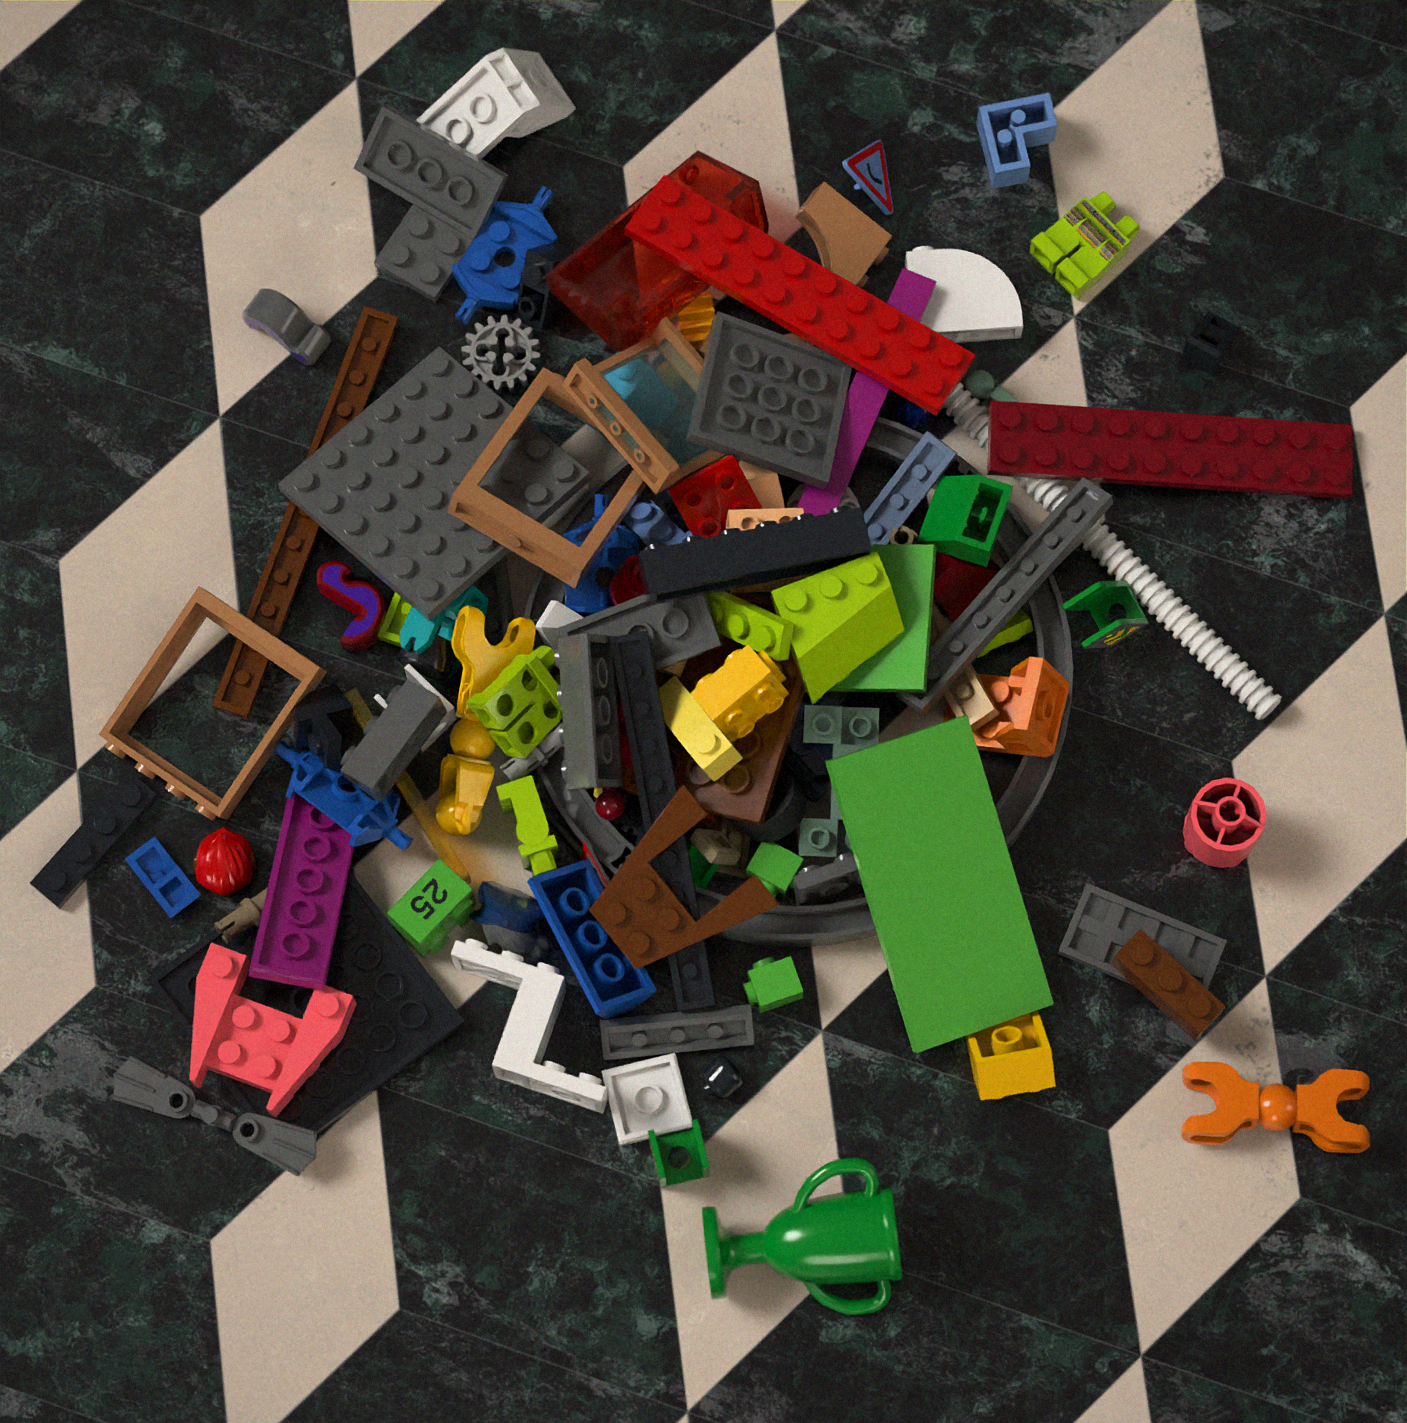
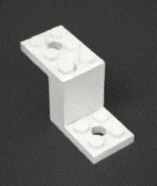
M467 938L465 943L456 940L451 952L455 969L518 990L492 1063L496 1078L603 1114L608 1096L606 1087L601 1086V1079L585 1073H580L579 1078L564 1073L565 1067L550 1061H544L543 1065H540L567 991L564 976L559 975L560 970L545 963H538L537 967L523 963L524 958L509 951H502L501 955L487 951L488 946L474 939Z

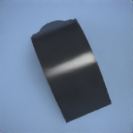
M337 684L309 692L295 706L293 744L296 750L309 746L312 755L317 756L326 769L340 765L342 737L351 735L353 706Z

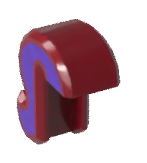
M328 561L321 565L317 571V585L320 594L356 615L340 640L342 650L354 653L369 648L378 640V634L387 614L383 595L376 586L366 581H354L351 567L341 561Z

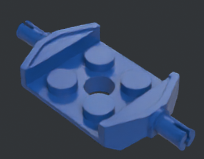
M542 186L534 200L528 205L496 201L493 205V213L458 264L454 263L452 265V274L466 294L465 302L455 314V317L460 322L463 320L464 324H468L478 307L482 309L485 306L501 311L513 310L517 305L527 249L553 242L558 243L557 235L544 218L543 213L555 195L550 189L546 191L547 187ZM500 253H512L516 258L515 262L509 267L499 266L495 259Z
M594 494L595 517H592V521L564 532L563 537L580 547L609 506L610 494ZM619 525L577 587L573 588L568 584L565 585V606L583 617L615 606L609 594L610 584L605 588L598 586L595 581L596 572L605 566L613 575L618 565L625 561L628 556L639 555V535Z
M282 740L276 746L274 753L291 764L293 768L286 797L291 799L295 793L302 796L352 835L349 841L351 847L377 841L382 837L390 840L403 852L412 844L413 838L409 837L398 827H395L398 822L395 817L401 795L391 788L380 803L346 779L340 771L343 767L341 760L345 754L343 750H341L340 765L326 769L317 756H313L310 751L303 750L300 753L285 740ZM338 784H349L354 788L355 792H346Z

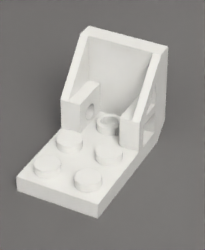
M501 48L482 58L416 121L482 159L503 138H521L566 118L576 108L538 52Z

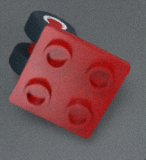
M729 455L656 494L660 501L670 503L667 507V515L679 528H689L693 536L702 535L704 538L718 536L721 531L726 530L728 510L763 509L734 455Z

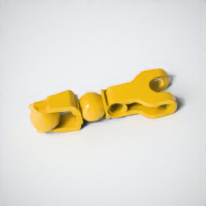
M468 605L458 612L451 638L453 652L463 667L457 699V712L455 714V717L462 719L454 725L450 733V746L455 755L447 754V757H444L441 762L439 801L435 808L436 821L445 833L454 837L469 835L478 828L481 822L482 808L494 777V767L491 766L492 762L485 760L492 755L497 745L488 733L490 728H485L465 702L475 693H482L498 678L501 671L512 663L511 661L518 654L529 655L533 652L536 634L535 624L531 619L524 617L516 618L509 623L503 640L493 646L489 644L485 637V616L483 612L476 607Z

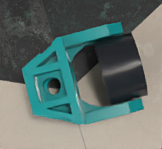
M472 584L430 622L411 607L400 632L401 649L396 659L404 666L410 664L423 676L447 681L461 666V662L455 656L451 646V638L458 612L468 605L478 608L486 617L489 599ZM441 625L440 631H439V633H438V635H437L436 633H437V631H438V629H439V626Z

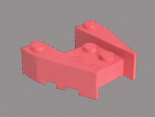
M211 943L196 980L189 1079L195 1087L200 1089L207 1071L211 1070L272 1093L266 1109L271 1116L277 1117L291 1101L301 1085L318 1069L328 1053L335 1049L343 1039L357 1005L353 995L325 985L324 991L314 989L303 1019L246 999L239 996L250 969L251 963L248 957Z

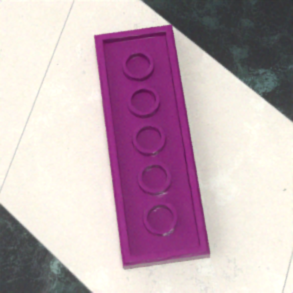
M340 787L346 792H355L354 789ZM295 793L291 799H287L248 976L324 991L354 847L349 845L352 836L350 833L298 793Z

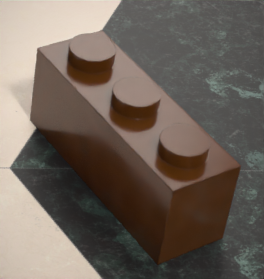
M1141 929L1117 952L1111 962V965L1194 1041L1205 1032L1225 1008L1221 1001Z

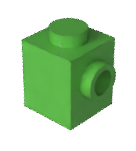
M773 841L761 842L746 868V877L750 879L753 875L757 874L774 897L779 895L786 898L790 889L794 891L793 876L799 875V871L803 868L804 858Z
M791 956L775 961L774 957H769L752 965L753 969L748 971L749 982L743 984L749 1003L751 1005L757 1003L760 1013L803 998L804 991Z

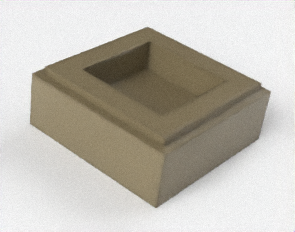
M696 829L690 837V841L712 864L735 865L741 857L740 852L721 831Z

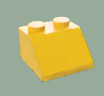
M1038 1010L965 1036L973 1077L980 1100L1000 1099L1008 1095L1038 1092L1042 1089L1056 1087L1052 1050Z

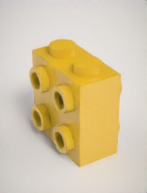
M747 645L743 649H737L726 658L725 664L714 674H707L701 678L696 684V689L690 695L725 736L733 742L736 738L748 735L753 730L755 722L766 713L770 714L776 711L783 704L784 698L789 693L781 684L787 678L764 650L756 654Z

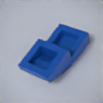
M155 836L125 858V861L170 918L201 896Z

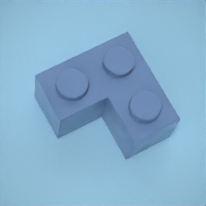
M1050 93L979 107L976 124L992 189L1028 182L1031 165L1026 148L1055 142L1058 125Z

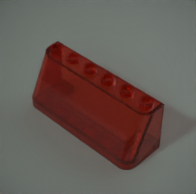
M699 150L667 175V177L768 234L769 221L758 180ZM655 186L546 274L550 291L610 348L619 353L651 337L661 319L667 317L671 320L712 286L624 235L626 225Z

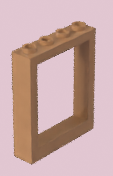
M543 367L452 494L447 512L571 587L576 588L647 484L633 469L580 547L478 486L542 396L600 430L562 386L566 378L558 373H552ZM647 429L667 451L669 442L664 440L656 431Z
M198 586L99 735L108 741L105 745L106 749L122 759L127 754L138 761L135 766L138 771L151 779L158 775L167 781L165 789L182 800H184L186 795L198 803L195 809L207 818L214 821L216 816L228 820L274 752L276 746L294 722L295 706L309 692L317 688L327 671L209 591ZM206 617L301 681L223 798L128 734Z

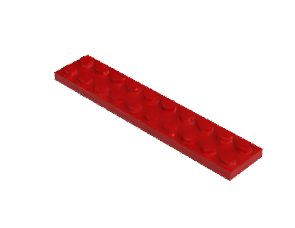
M666 175L662 176L625 227L624 235L935 416L938 415L974 362V353Z

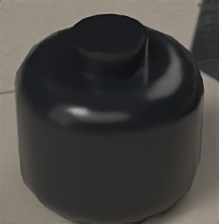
M725 1056L717 1057L702 1071V1077L705 1081L702 1086L710 1096L716 1094L721 1099H727L744 1085V1077L741 1072Z

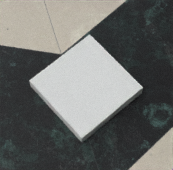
M675 1053L602 1071L620 1146L649 1139V1130L654 1129L655 1136L659 1137L692 1128V1118Z

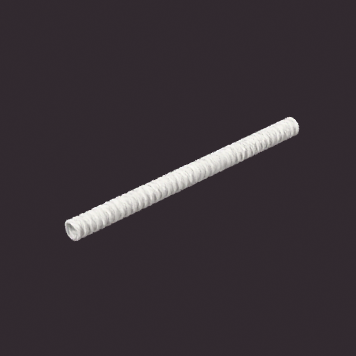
M959 382L942 409L946 408V414L949 417L954 416V422L956 424L961 423L963 425L962 430L964 432L969 431L971 433L970 438L972 440L977 439L979 441L978 446L980 448L985 447L987 449L986 454L988 455V408L986 406L980 407V401L977 398L972 399L971 392L969 390L964 391V385ZM1011 477L1014 480H1019L1018 485L1020 487L1025 486L1027 488L1026 493L1028 495L1033 494L1035 496L1034 501L1036 503L1041 502L1043 504L1042 509L1044 511L1050 510L1052 513L1069 494L1067 492L1068 487L1059 484L1060 480ZM1099 519L1078 542L1084 544L1083 549L1085 551L1090 550L1092 552L1091 557L1093 559L1098 558L1101 567L1107 566V573L1109 575L1115 574L1116 581H1127L1135 598L1141 600L1140 605L1142 607L1147 606L1149 608L1148 613L1150 615L1155 614L1158 623L1164 622L1166 624L1164 629L1166 631L1172 630L1174 632L1172 636L1175 639L1180 638L1182 640L1181 645L1183 647L1188 646L1190 648L1189 653L1191 655L1196 654L1198 656L1197 661L1199 663L1204 662L1207 671H1214L1213 677L1216 680L1221 678L1223 680L1222 686L1224 688L1229 686L1232 689L1230 693L1233 696L1237 694L1240 697L1238 701L1241 704L1246 703L1248 705L1247 710L1249 712L1254 711L1257 720L1267 717L1279 705L1282 696L1279 694L1274 695L1272 693L1273 688L1271 686L1266 687L1264 685L1265 680L1263 678L1258 679L1255 676L1257 672L1254 669L1250 671L1247 668L1248 663L1246 661L1241 663L1239 661L1240 655L1238 653L1233 655L1230 652L1232 648L1229 645L1224 646L1222 644L1224 640L1221 637L1216 638L1214 636L1215 631L1213 629L1208 630L1206 628L1207 623L1205 621L1200 622L1197 613L1191 614L1189 612L1191 607L1189 605L1183 606L1181 604L1182 599L1180 597L1175 598L1173 596L1174 591L1172 589L1167 590L1165 588L1166 583L1164 581L1159 582L1157 580L1158 575L1156 573L1151 574L1148 565H1141L1142 559L1140 557L1134 558L1132 556L1133 551L1131 549L1126 550L1124 548L1125 543L1123 541L1118 542L1116 540L1117 535L1115 533L1110 534L1108 532L1109 527L1107 525L1102 526L1100 524L1101 519Z

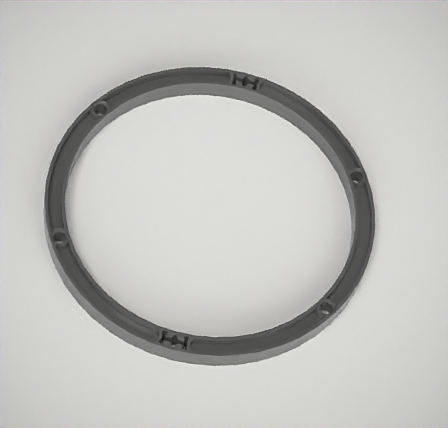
M878 417L861 456L899 469L924 435L900 423ZM690 423L662 436L664 440L669 442L666 452L677 464H685L711 450L706 447L695 450L686 445ZM956 455L944 471L945 474H950L954 471L957 473L956 476L974 474L984 476L959 455ZM626 459L603 477L581 500L557 534L563 537L564 532L592 521V517H595L594 494H610L611 503L633 471V467ZM938 479L937 482L934 484V486L932 487V489H934V490L936 489V486H937V484H938L939 479ZM648 485L642 490L634 504L652 491ZM1009 503L994 546L995 551L1004 564L1012 558L1033 534L1011 503ZM539 567L527 600L524 618L531 619L536 626L551 600L559 601L565 605L566 583ZM1053 572L1023 605L1034 629L1031 634L1034 642L1035 657L1044 658L1070 683L1054 754L1048 757L1024 755L1009 787L995 806L1007 849L1015 843L1036 812L1052 779L1066 736L1072 703L1073 658L1070 629L1066 612L1062 607V604H1064ZM553 668L549 671V673L552 675V677H553ZM562 746L547 759L548 763L545 766L539 765L536 768L539 780L555 812L570 834L582 848L583 840L587 839L603 870L609 877L613 878L621 868L624 859L627 860L636 847L627 841L608 820L602 819L597 814L595 803L585 789L567 790V782L563 780L561 770L562 762L565 760V748ZM695 885L701 917L727 897ZM863 897L827 905H778L714 935L757 945L809 947L835 945L876 936L877 932L867 899Z

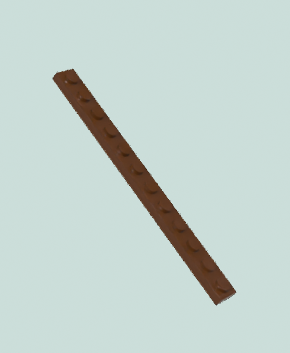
M364 306L306 459L367 408L399 324L397 316ZM291 500L246 614L247 618L278 639L281 636L321 530V526ZM237 638L212 703L213 709L249 720L271 660Z

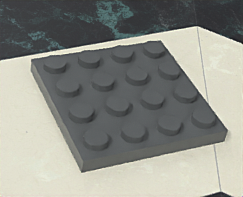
M718 311L712 321L686 441L728 456L734 455L739 460L824 489L830 479L852 367L818 347Z

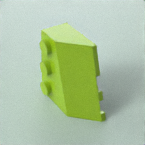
M877 551L771 591L772 605L776 615L794 623L790 650L812 705L821 699L823 694L834 685L847 678L864 661L872 658L904 632L894 593Z

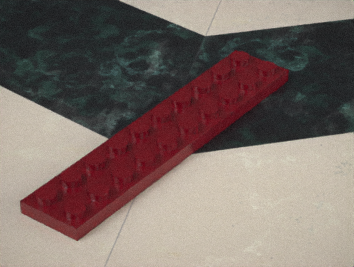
M991 400L988 412L987 475L1080 481L1084 477L1090 482L1349 499L1352 496V425Z

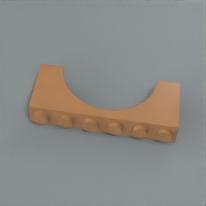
M823 182L813 190L794 216L812 237L818 249L822 266L860 288L869 279L865 272L871 264L877 266L889 251L885 245L892 235L826 182ZM710 332L696 349L703 359ZM789 333L785 335L787 337L815 346L794 333Z

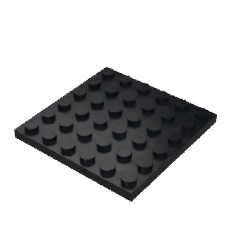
M350 870L325 983L326 986L353 995L357 1004L343 1039L335 1049L328 1053L318 1069L301 1085L294 1094V1097L277 1117L271 1116L266 1109L272 1093L217 1073L246 1113H255L316 1131L317 1134L465 1024L464 1019ZM253 924L228 944L222 939L223 932L219 934L215 929L147 979L191 1039L193 1036L196 980L210 944L214 943L246 955L251 963L259 926ZM248 972L239 996L303 1019L314 989L250 977Z

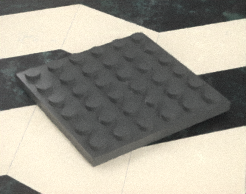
M437 347L278 483L280 492L430 622L511 551L447 511L452 494L514 408L441 347ZM525 419L478 486L542 524L591 481V476L587 469Z

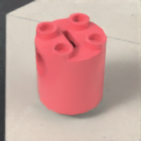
M1226 777L1213 780L1202 787L1194 798L1184 820L1183 835L1187 851L1208 866L1220 868L1237 866L1249 856L1265 828L1267 813L1262 797L1254 787L1239 779Z

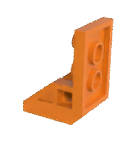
M1029 657L1011 669L1010 677L977 674L1000 712L995 718L973 732L977 749L1036 757L1053 755L1070 683L1044 658ZM948 702L943 722L957 718Z

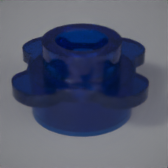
M906 398L905 401L899 404L896 412L897 420L915 431L916 428L921 429L927 424L930 412Z

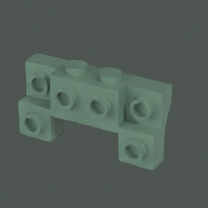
M804 705L803 743L832 744V759L878 744L879 708ZM831 783L829 819L803 818L799 824V856L839 857L845 853L852 852Z

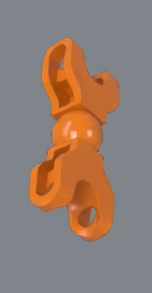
M1191 1062L1182 1069L1184 1085L1189 1090L1208 1094L1214 1100L1216 1109L1210 1114L1192 1115L1185 1120L1181 1127V1135L1188 1143L1221 1146L1229 1142L1236 1133L1242 1130H1255L1258 1123L1264 1129L1273 1132L1286 1130L1293 1125V1132L1308 1135L1319 1148L1330 1153H1360L1370 1146V1133L1364 1125L1345 1121L1338 1114L1336 1108L1340 1101L1357 1100L1366 1095L1370 1089V1078L1364 1072L1330 1069L1321 1074L1310 1085H1297L1294 1092L1288 1086L1279 1083L1266 1085L1259 1090V1082L1244 1080L1233 1067L1223 1062Z

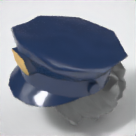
M483 881L478 888V899L482 905L480 909L471 912L469 917L471 920L482 924L488 945H493L496 942L502 947V951L509 950L522 956L526 964L537 966L538 963H542L548 956L550 942L546 936L539 934L535 929L537 922L545 918L538 901L520 890L503 886L494 881Z

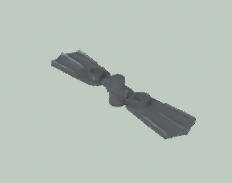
M130 1056L125 1064L113 1074V1100L178 1119L185 1118L191 1114V1116L203 1120L210 1126L220 1127L230 1132L233 1128L234 1139L239 1145L296 1176H300L305 1168L317 1157L316 1131L255 1113H245L237 1118L236 1115L229 1113L223 1106L210 1105L198 1099L196 1100V1095L189 1086L134 1056ZM176 1094L183 1096V1104L179 1108H175L172 1103L173 1097ZM248 1123L253 1124L255 1129L251 1137H246L243 1133V1128Z

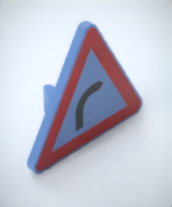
M877 140L844 160L842 164L844 169L858 183L854 186V189L866 192L886 215L893 213V205L884 146L880 140Z

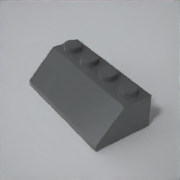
M586 633L558 638V647L555 650V663L557 668L560 669L561 684L557 688V700L562 707L563 715L559 736L565 748V760L562 762L561 770L563 780L567 782V790L623 787L616 670L610 643V637L614 636Z

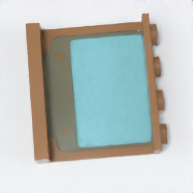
M667 317L661 319L651 337L594 366L586 358L576 362L562 384L655 494L728 456L686 441L704 359Z

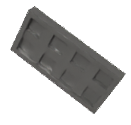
M1086 883L1058 951L1059 955L1132 984L1111 965V962L1117 952L1141 929L1208 989L1227 940Z

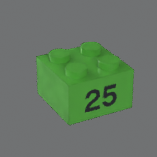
M439 858L387 912V915L396 932L419 954L426 958L430 952L435 955L444 948L450 939L447 935L456 925L463 927L470 921L469 914L475 911L473 908L477 904L473 889Z

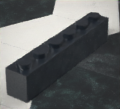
M840 506L831 509L828 514L814 516L812 513H805L795 516L792 521L778 524L774 520L759 523L753 529L743 531L739 528H729L721 531L718 536L704 538L702 535H694L683 539L682 543L668 546L663 542L654 543L647 546L645 550L640 551L638 567L648 606L825 571L871 554L872 547L862 508L850 509L849 506Z

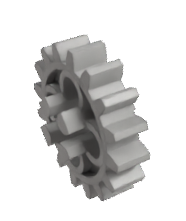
M507 315L502 316L500 323H495L493 317L489 316L488 326L486 327L477 322L475 324L477 334L467 333L465 336L466 342L470 346H463L461 350L462 356L467 358L463 361V367L467 370H472L471 373L478 379H481V382L487 387L490 385L494 386L497 395H500L502 387H507L511 394L515 393L514 384L518 382L526 387L528 385L526 375L536 376L537 368L533 364L541 363L540 353L535 352L540 348L539 340L531 339L533 329L528 327L521 330L522 322L519 318L513 324H509ZM500 334H507L508 337L505 338L506 353L503 356L505 373L497 376L494 374L498 370L496 356L500 352L497 337ZM482 349L488 350L485 357H479L477 355L478 351ZM519 352L526 355L522 360L514 359Z

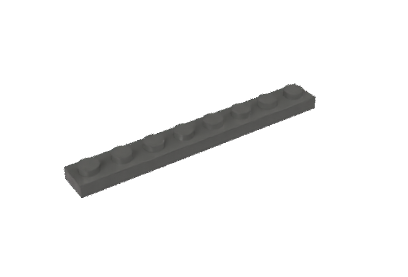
M1083 477L930 648L926 693L894 692L895 696L925 716L1113 504L1112 495Z

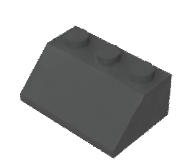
M406 680L402 687L397 685L393 688L385 701L388 705L380 717L375 715L370 719L363 730V734L366 736L357 747L351 746L341 760L343 767L340 771L343 776L380 803L447 714L439 696L409 680Z

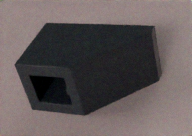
M556 242L527 249L515 317L541 330L547 328L576 289L582 255Z

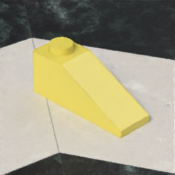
M676 676L659 688L665 724L714 782L743 759Z

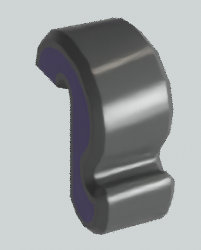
M270 288L260 289L242 312L243 320L250 328H263L290 354L305 365H314L331 343V336L325 328L312 322L296 303L276 290Z

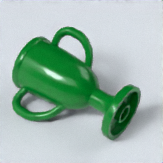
M846 1158L830 1161L807 1177L800 1187L793 1205L776 1214L767 1224L764 1231L740 1234L729 1232L723 1226L716 1207H702L704 1242L712 1300L726 1297L729 1276L736 1268L767 1263L780 1275L803 1282L809 1293L820 1304L839 1313L862 1315L882 1310L888 1304L891 1296L889 1280L899 1281L902 1279L891 1185L887 1184L878 1187V1173L873 1164L867 1160ZM858 1173L863 1175L866 1180V1189L840 1192L809 1199L818 1186L834 1176ZM877 1281L878 1292L871 1298L848 1300L829 1293L819 1284H850Z

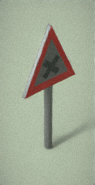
M545 808L544 813L547 819L582 858L581 861L589 860L602 887L605 889L610 880L587 839L583 840L582 848L548 808Z

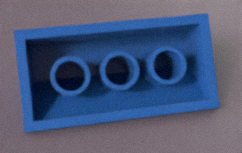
M588 859L531 877L527 880L593 1010L598 1016L610 1019L635 1010L657 991L645 967L643 966L636 970L589 911L604 888Z

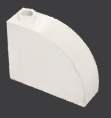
M920 246L906 252L905 269L937 281L920 323L955 343L1021 338L1023 318L1018 294L1009 278L995 264L980 255L958 249L934 250L930 246Z

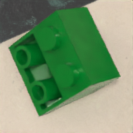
M978 474L941 476L916 544H934L938 552L987 567L1010 503L1013 486Z

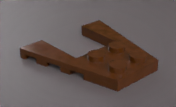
M686 785L680 787L589 909L636 970L780 904L757 874H755L696 921L656 871L650 861L709 815Z

